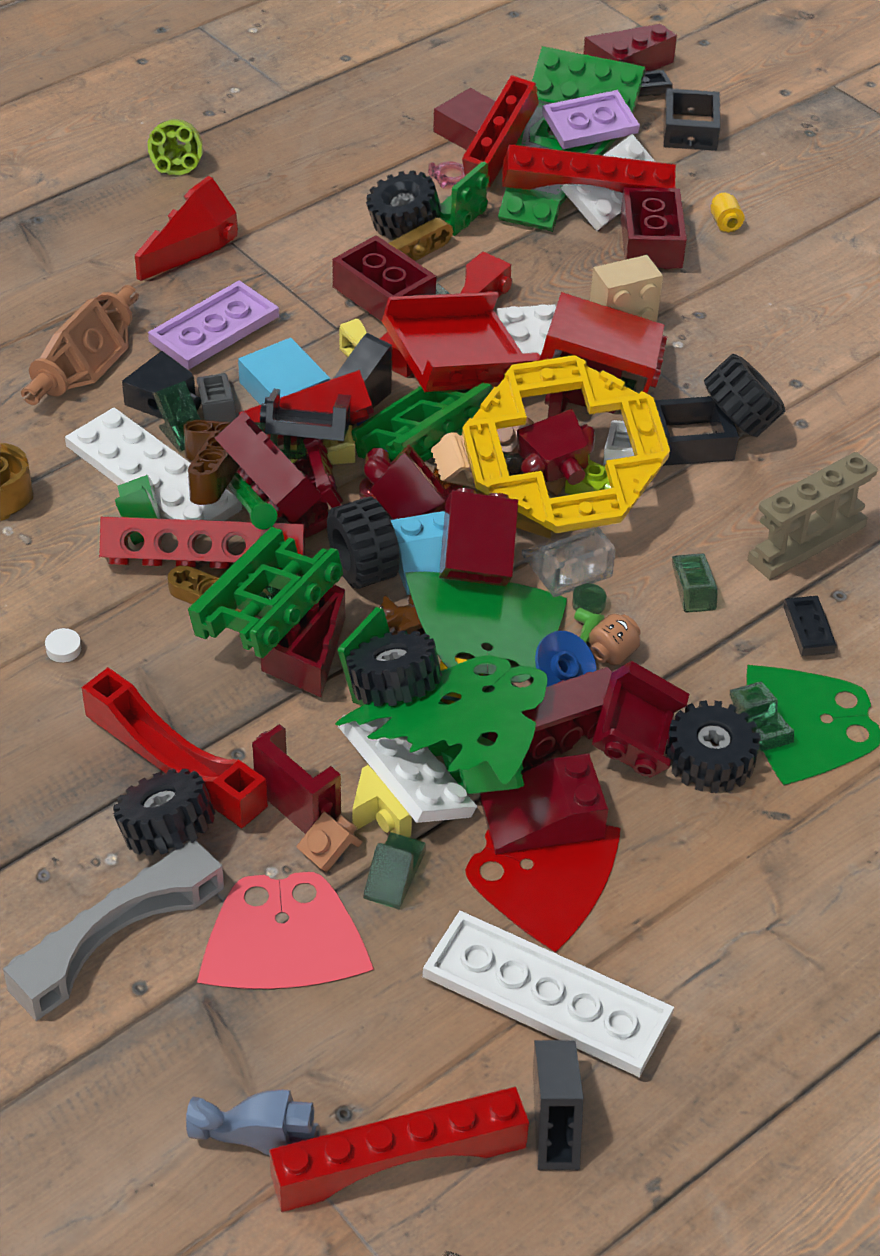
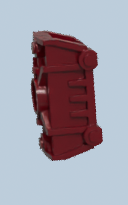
M305 438L303 441L308 454L293 462L295 467L305 474L308 481L323 496L294 523L306 524V538L327 528L328 504L331 508L342 505L343 502L332 473L333 465L327 456L328 450L323 444V439ZM314 512L316 514L314 517L315 522L309 525L308 520ZM285 514L281 516L282 518L285 517L290 524H293Z

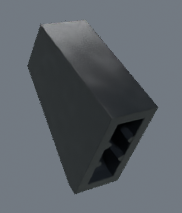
M366 333L333 379L360 370L373 408L376 407L392 393V345Z
M534 1040L533 1089L537 1170H580L584 1097L576 1041Z

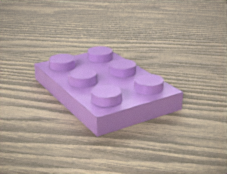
M618 90L543 105L542 115L562 149L638 134L640 126Z

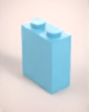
M292 338L238 358L239 382L260 405L265 402V397L271 395L274 388L281 389V398L330 380V377Z

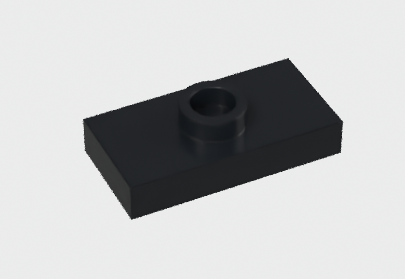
M818 595L786 598L783 608L801 657L835 653L837 645Z

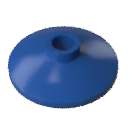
M554 631L546 635L538 644L535 655L536 668L547 674V687L563 680L566 681L584 675L587 672L596 671V662L592 651L574 633Z

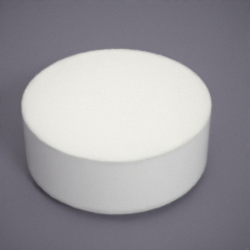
M62 628L54 630L45 640L46 653L53 661L69 662L77 658L81 652L80 637L71 629Z

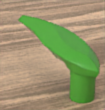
M578 608L574 619L584 624L579 637L586 644L589 642V633L604 619V615L593 614L583 608Z

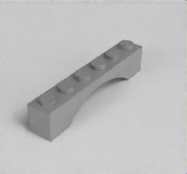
M196 840L192 843L190 841L183 844L184 847L178 850L173 848L165 858L151 867L144 868L130 882L121 888L112 890L105 899L89 910L80 912L73 921L57 932L48 934L41 943L25 954H20L13 958L3 968L8 992L35 1021H38L69 999L74 981L83 964L95 949L114 933L133 922L152 915L177 910H194L223 890L222 865Z

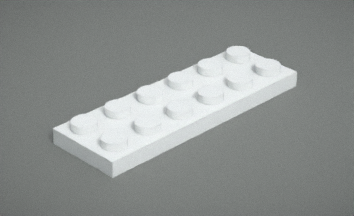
M114 407L65 436L66 446L117 485L148 474L153 483L162 519L225 521L242 510L241 502L227 489H225L221 498L216 503L209 505L192 503L189 497L188 467L191 463Z
M462 911L458 912L423 967L424 978L553 1038L576 1041L577 1049L637 1077L641 1076L674 1011V1007Z

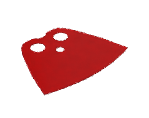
M606 825L605 838L500 854H495L490 833L487 830L485 833L487 844L483 851L471 857L466 866L465 874L471 885L496 909L527 934L556 952L581 926L598 901L615 861L621 828ZM523 859H530L533 862V867L531 869H524L521 867L520 862ZM491 861L499 863L504 869L503 876L495 881L483 878L480 874V867L484 863Z

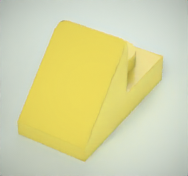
M367 765L361 771L353 804L352 823L360 829L377 819L381 829L386 833L390 832L400 843L411 836L412 817L374 770Z

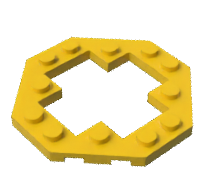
M575 355L511 365L497 388L494 387L481 403L478 412L473 418H469L462 428V436L476 489L487 495L491 493H504L511 499H518L519 513L555 533L621 523L669 458L670 448L654 398L643 391L637 393L624 386V381L603 370L599 373L586 366V361ZM582 389L589 415L621 410L635 456L606 460L605 470L610 483V489L549 498L542 471L509 476L497 429L526 425L527 416L521 398Z

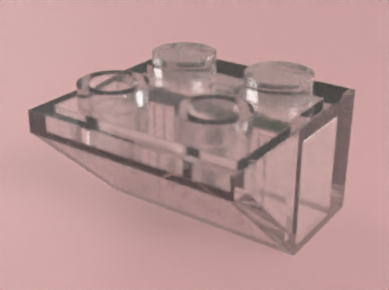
M599 527L580 529L522 549L521 555L551 595L557 597L612 577L616 548Z

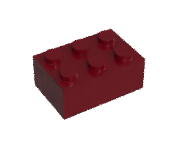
M623 187L620 216L625 260L648 255L657 268H683L687 239L680 188Z
M377 235L332 259L333 288L381 322L389 297L436 295L437 276Z

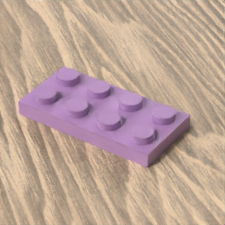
M237 281L149 331V342L189 370L278 318L279 307L241 281Z

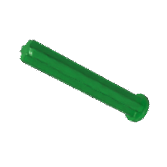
M235 473L228 487L249 512L251 523L258 529L272 527L277 520L276 509L271 504L264 502L241 475Z

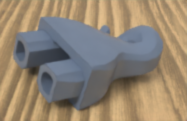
M270 1090L254 1094L226 1112H222L214 1104L199 1097H192L188 1104L186 1130L188 1137L193 1139L206 1140L212 1138L226 1143L246 1145L270 1156L269 1149L320 1136L319 1123H313L315 1112L313 1103L293 1101L290 1090Z

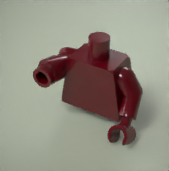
M570 409L518 429L517 450L524 459L521 464L523 474L542 471L546 482H553L565 477L570 485L580 483L586 475L583 469H586L588 466V455L594 450V428L588 426V424L580 426L574 411Z
M410 444L391 463L388 452L382 448H373L365 457L364 471L372 483L371 493L376 497V500L381 504L386 513L390 514L394 520L445 511V503L451 491L461 488V485H451L445 489Z

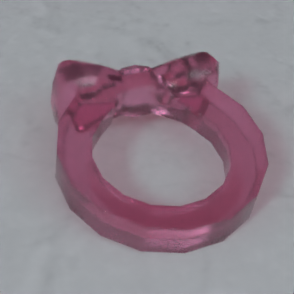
M448 161L437 166L432 162L428 167V174L438 181L441 188H445L446 185H455L465 177L463 165L457 162ZM446 168H455L461 171L462 174L458 177H448L446 174L441 173V171Z

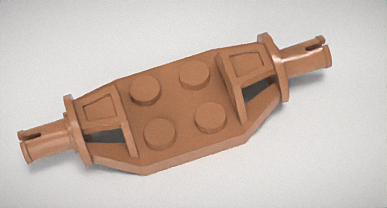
M125 285L117 294L103 292L96 298L88 299L53 334L40 358L30 364L29 375L32 381L21 391L22 397H25L30 392L24 399L28 404H38L45 394L61 396L68 389L96 383L128 349V326L132 321V312L129 307L139 298L138 293L130 297L136 291L134 287Z

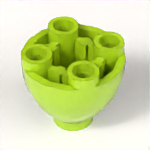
M170 119L161 122L151 131L148 139V153L159 172L169 175H183L191 172L198 165L203 154V142L198 130L192 124L184 120Z

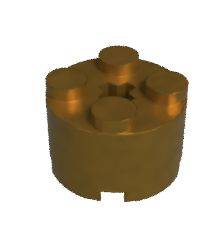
M0 443V521L7 520L11 514L24 508L34 496L26 454L17 446L8 443Z

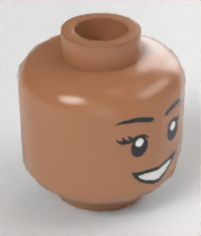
M625 614L608 615L589 633L590 650L594 658L601 663L607 662L611 665L622 664L640 646V628L631 617Z

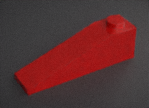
M207 176L189 189L184 195L186 202L178 211L173 209L169 213V221L161 231L155 230L134 255L136 277L138 280H145L217 251L238 236L237 212L212 177Z

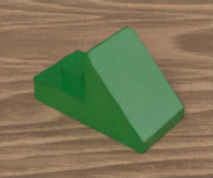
M148 474L117 486L120 497L115 499V503L121 517L161 519L153 483ZM134 532L130 535L134 545L144 542V538L139 532Z

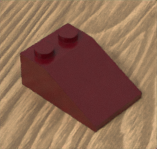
M589 753L553 758L521 773L524 786L520 788L479 793V799L495 854L605 838L608 807Z

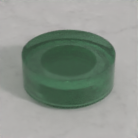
M595 584L579 585L573 591L572 606L575 611L578 608H583L593 614H600L606 606V592Z

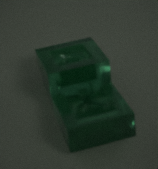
M762 681L730 690L729 696L733 705L737 706L736 712L740 714L745 711L749 715L748 723L755 721L757 725L756 733L760 732L759 749L761 752L794 743V730L777 712L778 700Z

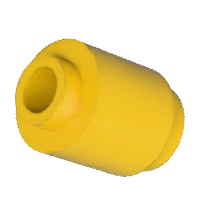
M720 193L713 198L710 210L719 229L724 232H733L739 229L744 223L745 216L737 199L729 193Z

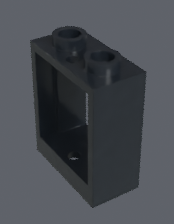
M666 88L663 147L717 151L720 134V92ZM673 114L711 116V121L673 119Z
M711 396L654 400L670 448L669 458L663 466L735 460L739 440L735 424L721 410ZM710 423L713 433L670 437L667 426Z

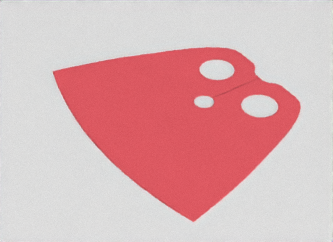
M315 872L293 873L285 879H280V883L279 879H271L266 875H256L240 879L227 895L210 935L197 983L247 989L292 988L345 979L374 970L360 934L332 886L320 874ZM302 883L313 885L317 891L316 897L307 903L296 901L292 895L295 886ZM251 887H262L268 892L269 898L261 906H251L244 899L245 892ZM281 907L282 912L289 916L288 921L283 924L275 920L276 915L281 913Z

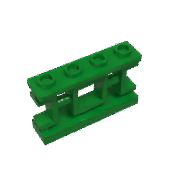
M481 383L466 393L457 392V390L424 392L421 386L351 431L358 457L365 459L367 453L373 448H382L388 451L390 461L392 462L410 444L423 462H426L433 457L432 447L440 442L444 435L449 433L462 435L463 426L469 418H473L478 412L481 403L492 391V384Z
M271 527L188 608L195 636L205 640L209 636L216 638L225 628H229L239 632L244 649L250 650L253 647L255 656L264 658L299 623L300 619L320 601L324 594L340 580L343 575L339 551L334 548L329 550L322 548L313 558L298 554L295 539L289 537L285 541L283 531ZM267 586L280 589L272 600L258 595ZM256 616H260V617H263V618L260 620V619L255 618V617H256Z

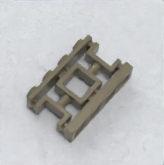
M853 452L760 502L759 510L764 514L760 522L769 529V535L767 540L749 551L747 561L766 578L771 580L866 527L868 517L860 512L865 508V504L857 498L860 486L871 481L877 475L878 468L858 452Z

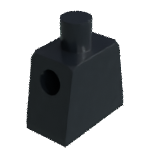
M160 351L122 380L124 405L163 420L170 419L182 409L190 414H194L201 405V398L195 394V380L192 372L163 351Z

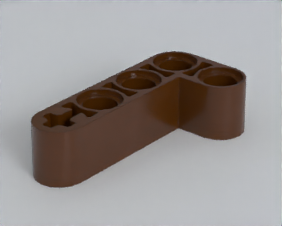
M195 420L184 425L185 457L192 460L188 467L190 501L194 504L209 505L216 503L240 467L215 439L231 422Z

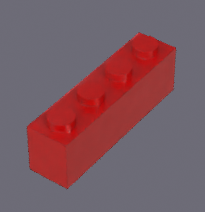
M513 75L510 76L462 157L465 176L482 161L488 163L489 175L487 187H491L503 166L509 144H516L539 105L535 82Z
M360 370L280 398L281 408L333 413V407L338 394L352 395L349 420L351 424L363 422L369 418V414L374 413ZM261 405L244 410L265 433V423H260ZM265 433L277 447L289 442L291 445L303 443V440L307 438Z

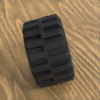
M731 354L704 379L706 389L716 404L740 429L751 436L758 437L786 412L783 401L771 385L751 364L738 355Z
M369 496L331 508L327 517L328 540L330 548L339 551L343 569L342 576L350 586L360 589L396 577L400 565L399 545L391 520L381 504Z

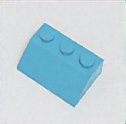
M445 511L391 520L399 545V575L407 595H410V590L405 572H440Z

